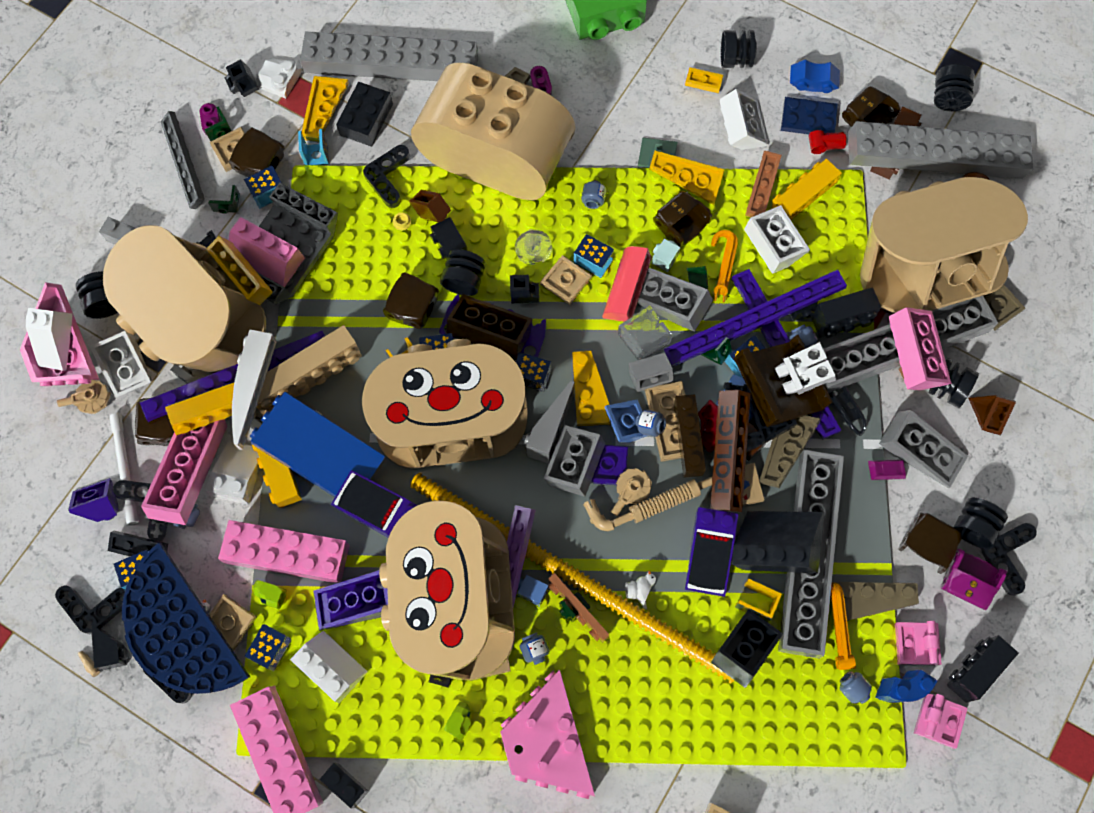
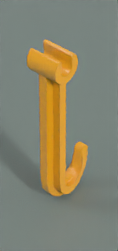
M729 230L718 231L714 234L711 246L714 247L720 237L727 239L717 286L714 289V300L717 301L718 295H723V303L727 300L728 285L738 245L736 235Z
M833 582L831 584L830 600L832 603L838 656L835 657L836 668L839 670L856 669L854 655H851L844 593L840 584Z

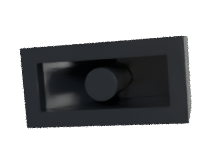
M92 627L94 668L107 670L126 666V659H128L126 647L104 630Z

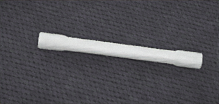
M114 413L110 415V422L114 435L120 479L131 481L123 433L122 414ZM122 485V492H123V493H124V491H129V492H131V496H134V495H133V489H132V490H127V489L125 488V485ZM124 500L127 525L138 524L139 519L135 501Z

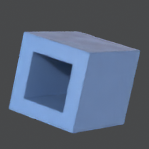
M526 575L525 579L521 578L519 581L518 596L540 607L548 592L549 585Z

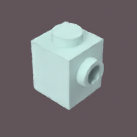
M664 239L653 250L652 264L668 272L679 256L680 247L674 241Z

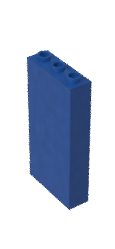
M286 392L282 396L278 395L272 403L274 408L271 412L267 411L261 419L262 425L260 428L255 427L250 435L252 445L334 497L351 470L370 480L385 458L384 455Z

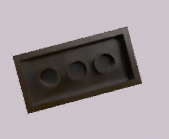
M462 294L447 318L446 334L452 333V337L470 340L472 344L494 346L517 360L518 354L522 351L531 334L533 319Z

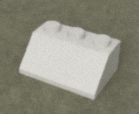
M735 89L720 99L721 112L725 120L724 125L727 129L728 142L731 146L744 150L769 145L756 98Z
M781 205L751 217L744 229L772 274L789 267L810 251Z
M322 631L306 642L290 659L333 701L339 704L368 672L325 631Z

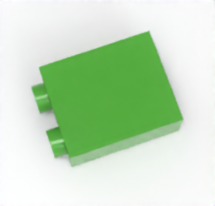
M565 0L579 40L589 37L593 40L601 39L608 32L619 29L631 31L645 23L647 0Z

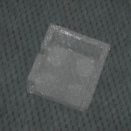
M651 306L623 322L618 328V335L637 360L650 357L671 343L672 333L663 322L659 323L660 318Z

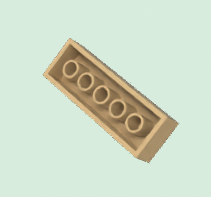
M344 325L267 372L256 406L263 416L267 411L271 412L274 408L272 403L278 395L282 396L284 392L294 398L304 395L315 385L324 383L328 377L340 373L344 367L349 364H355L362 357L356 342Z

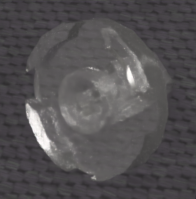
M529 229L517 238L515 250L520 261L525 264L536 265L535 262H544L550 257L552 243L549 236L543 231Z

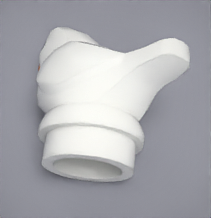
M648 571L645 576L639 577L636 581L626 582V598L632 600L637 598L642 608L647 610L646 599L651 587L656 582V577Z

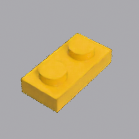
M689 67L685 86L719 93L723 75Z

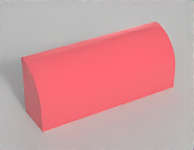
M631 246L624 249L602 315L604 319L631 323L652 258L648 248Z

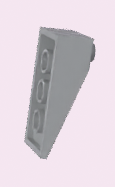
M648 268L637 303L675 324L695 332L713 299L708 289Z
M573 381L569 382L536 423L531 434L527 433L524 445L528 458L547 464L550 463L574 397Z
M911 410L897 412L879 443L894 456L947 488L951 487L968 455Z

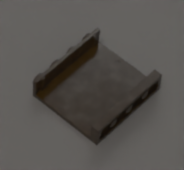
M799 334L787 343L750 352L749 348L742 349L734 357L766 427L823 411L833 403L824 384L805 391L798 395V392L787 395L782 384L792 379L790 375L779 379L775 367L784 363V358L806 349Z

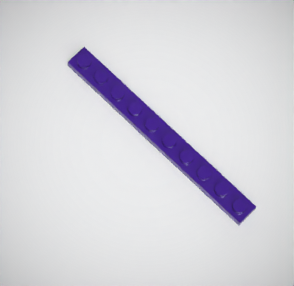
M750 269L732 276V281L749 310L768 302ZM778 319L760 327L770 347L790 341ZM829 407L809 415L820 418L821 422L816 429L822 440L841 431Z
M835 270L664 348V352L671 366L674 367L718 347L726 337L729 338V341L734 340L846 289L847 285L839 270Z
M323 331L274 349L268 371L325 337ZM238 364L140 402L146 420L149 422L167 415L166 406L234 383Z

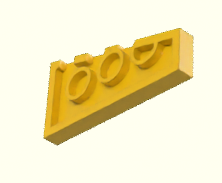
M314 76L302 127V134L305 140L319 142V129H322L323 133L326 130L349 85L348 79Z
M656 150L654 151L649 170L713 205L715 204L725 170Z
M572 352L577 426L611 425L604 408L610 404L592 352Z

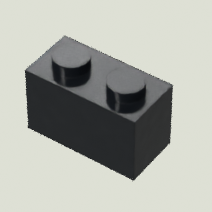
M450 217L430 226L432 231L430 237L433 243L438 244L440 247L438 251L442 259L446 258L448 260L447 256L451 250L468 251L464 240Z
M333 763L319 779L350 809L356 808L369 792L339 763Z

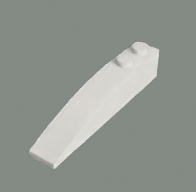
M250 329L248 336L246 335L243 341V351L238 356V368L232 400L233 441L239 450L244 448L277 342L273 334Z

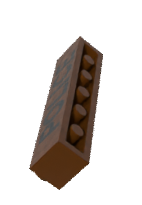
M741 390L719 391L711 509L742 512L750 393Z

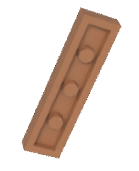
M764 150L745 216L754 217L766 211L782 155Z
M555 573L549 577L550 590L555 595L559 593L566 605L577 614L576 619L583 626L586 624L591 631L589 633L596 641L600 640L602 643L609 638L608 632Z

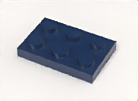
M785 97L780 131L808 135L816 130H822L824 133H835L838 104Z

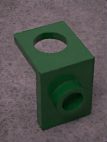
M219 106L216 108L223 121L204 129L210 141L232 131Z
M232 185L230 201L209 200L208 204L213 212L227 214L228 212L237 213L240 193L236 185Z
M706 266L686 268L689 283L708 289Z
M726 337L718 347L701 355L722 365L728 355L732 353L729 338Z
M579 592L575 593L574 595L582 602L587 610L590 609V605ZM562 600L559 603V612L565 620L569 619L573 623L576 620L577 614Z

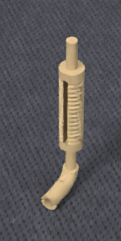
M713 476L698 483L694 479L690 480L686 484L677 486L676 489L673 488L669 492H663L662 495L659 494V496L656 495L652 499L649 498V501L645 500V502L642 501V504H635L629 507V513L611 521L610 519L607 520L604 514L601 515L595 499H591L590 504L586 501L583 505L590 517L591 524H594L601 531H612L615 527L634 520L637 524L644 519L646 520L647 517L650 518L654 514L657 515L661 511L664 512V509H671V507L680 505L681 502L684 503L688 499L691 500L700 496V490L712 485Z

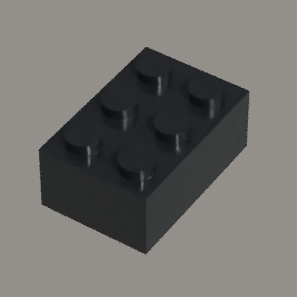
M358 81L336 123L340 136L372 147L393 106L391 93Z
M872 287L819 303L811 319L819 338L825 336L830 338L838 332L844 331V333L854 330L855 327L871 325L882 307Z
M748 609L710 663L746 688L783 633Z
M999 635L992 638L989 636L985 640L981 639L974 647L976 651L972 655L968 654L962 660L963 666L960 670H954L948 677L950 681L947 683V686L966 703L980 700L1019 654Z

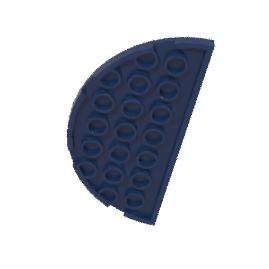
M162 543L155 545L140 560L141 562L134 574H131L123 597L122 621H124L125 639L135 660L151 677H154L169 688L185 693L205 694L232 688L250 678V675Z

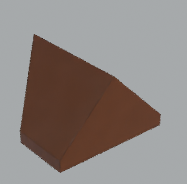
M998 395L968 398L981 430L1001 436L1016 401Z

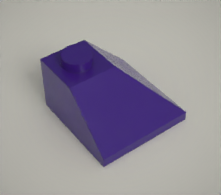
M111 478L73 491L68 508L69 513L96 522L108 521L117 516L119 505L113 492Z

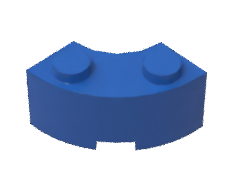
M803 60L791 65L790 84L800 91L830 93L832 90L839 89L840 70L831 62L816 64Z
M922 670L907 671L901 679L897 677L882 679L875 697L889 703L917 701L927 696L933 690L938 680Z

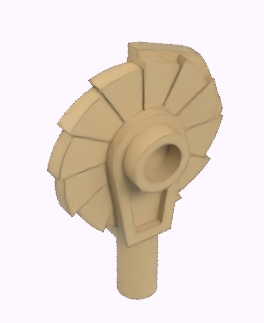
M91 380V384H81L75 390L76 393L71 394V397L57 400V405L62 407L73 404L83 413L96 414L107 407L111 392H108L105 384L103 385L98 380Z
M637 468L626 469V471L619 475L620 477L616 481L617 493H619L618 502L611 510V513L615 516H618L625 504H638L649 497L652 481L645 470L641 471Z

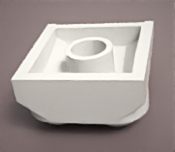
M270 58L265 61L258 72L256 83L258 88L286 99L300 77L302 69L296 66V63L292 60L281 61Z

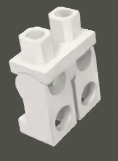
M820 342L790 357L784 358V363L775 367L779 379L790 375L792 379L782 384L787 395L796 392L800 395L827 382L836 381L834 371L827 360Z

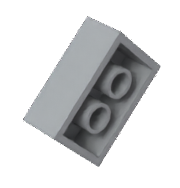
M564 425L543 478L550 487L585 497L605 446L601 435Z

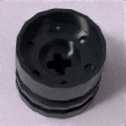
M723 30L720 56L722 68H734L736 60H738L740 68H744L745 60L747 68L753 67L757 50L754 30L748 31L747 38L745 30L741 31L739 38H737L735 30Z
M961 64L947 65L939 69L935 78L934 105L941 110L951 112L964 110L971 106L974 93V71L970 67Z
M451 250L447 256L448 260L445 263L446 268L443 270L440 284L446 290L458 295H476L479 291L480 278L483 276L486 261L470 251Z
M103 271L92 272L78 279L75 287L78 297L81 299L82 310L86 317L102 319L118 313L106 297L103 286Z
M947 358L946 365L951 384L930 388L928 393L934 395L939 388L940 391L937 398L941 399L948 393L947 403L960 408L972 391L979 373L966 367L960 374L958 373L960 363L957 362L950 369L953 360Z
M972 497L966 501L962 509L963 515L958 517L954 528L961 532L962 540L979 548L992 549L999 537L998 531L1003 529V524L1006 523L1008 516L997 505L981 498Z

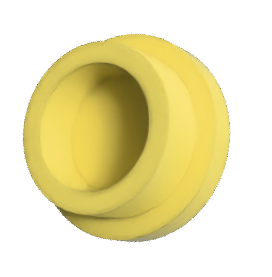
M398 213L393 218V225L397 230H406L411 225V218L406 213Z

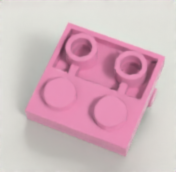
M927 621V623H895L898 665H942L938 623H935V621Z
M929 693L923 698L914 734L957 749L968 708L944 699L943 695L936 694L935 696Z

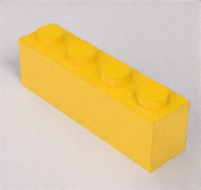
M827 158L821 163L817 162L813 166L812 171L809 173L805 172L797 183H791L786 188V192L782 195L778 194L772 200L773 205L771 209L781 205L790 220H792L839 181L842 173Z
M218 236L206 248L247 300L261 305L273 293L231 241Z
M234 383L166 406L165 409L176 436L232 416Z
M252 445L253 450L257 451L259 455L257 458L258 465L265 472L263 480L266 486H270L271 493H269L272 504L283 508L302 500L292 470Z

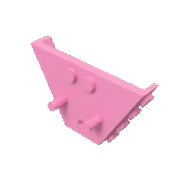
M45 282L36 309L73 314L62 285ZM74 315L72 317L66 371L38 366L28 332L26 333L20 352L32 382H40V386L65 385V382L67 385H78V381L79 384H91V380H99Z
M560 670L556 673L552 671L545 678L547 683L542 688L538 685L530 694L533 698L528 703L523 701L516 708L518 713L512 719L509 716L500 725L503 728L500 733L511 774L516 775L515 780L527 783L528 779L535 780V785L548 788V784L557 786L556 791L568 794L569 790L577 791L576 796L589 799L590 795H595ZM517 745H521L523 748L520 754H517L514 750Z

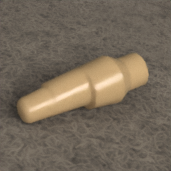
M80 651L78 656L84 664L85 670L92 677L99 675L100 671L94 668V661L83 651Z

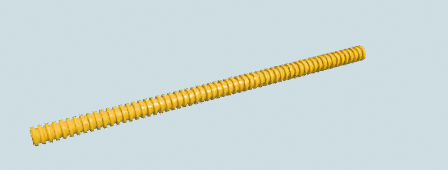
M421 473L413 477L410 483L412 489L416 488L417 492L421 491L422 495L426 494V497L431 498L432 501H448L463 506L472 512L475 517L495 525L503 533L507 541L510 530L509 526L505 527L504 523L500 524L499 520L495 521L494 517H489V514H484V511H478L477 507L473 508L472 504L469 505L467 501H463V498H458L456 494L453 495L451 491L447 492L446 488L442 489L441 485L437 486L436 482L432 483L431 479H427ZM529 539L525 555L526 559L530 558L531 562L535 561L536 565L540 564L541 568H546L547 572L551 571L552 575L555 573L559 578H563L562 581H568L569 585L573 584V587L579 588L580 592L584 591L585 595L589 594L590 598L594 597L596 602L599 600L601 605L605 604L606 608L610 607L612 608L611 611H617L618 615L622 614V617L628 618L629 622L633 621L634 625L638 624L640 629L643 627L645 632L649 631L650 635H656L655 638H661L662 642L666 641L668 646L671 644L673 649H678V652H684L683 655H689V659L693 658L695 659L694 662H700L701 666L705 665L707 670L710 668L712 673L716 672L718 673L717 676H723L724 680L728 679L730 684L734 682L731 677L710 663L716 652L713 654L711 649L707 650L705 649L706 646L702 647L699 642L695 643L694 639L690 640L688 635L685 637L683 632L679 633L677 632L678 629L675 628L674 630L671 625L667 626L666 622L662 623L660 618L657 620L655 615L651 616L649 615L650 612H644L645 609H639L638 605L634 606L632 601L629 603L627 598L623 599V596H618L617 592H611L612 589H606L605 585H600L601 582H595L594 578L590 579L589 575L585 576L584 572L580 573L578 568L575 570L573 565L569 566L568 562H563V559H557L558 556H552L551 552L547 553L546 549L542 550L540 545L536 546V543H531Z

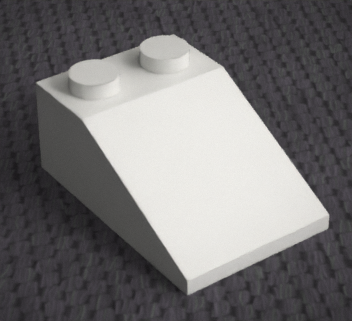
M28 308L26 329L38 366L66 371L72 313Z
M123 331L90 346L115 397H119L152 382L139 346L132 334Z
M228 441L211 471L205 491L212 497L249 504L260 470L257 462L258 452H255L251 445L246 444L243 450H239L234 445V442Z

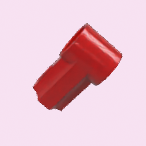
M816 130L808 135L812 154H821L826 150L844 149L846 147V134L844 132L824 133L822 130Z

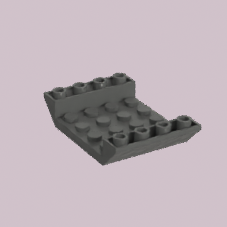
M280 182L269 196L274 205L259 227L297 247L305 259L285 287L259 274L273 291L267 300L274 304L294 296L333 239L338 217L336 211Z

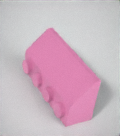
M242 217L238 219L230 230L229 241L235 245L254 270L283 287L287 285L305 259L297 247Z
M906 307L889 316L890 327L893 332L895 347L897 348L900 359L899 363L902 367L907 389L925 390L951 384L932 311Z

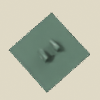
M642 138L638 166L650 168L655 150L676 156L677 142Z

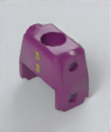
M958 548L942 581L941 589L983 610H987L994 596L999 591L1007 571L1001 568L997 570L988 562L964 553V550Z

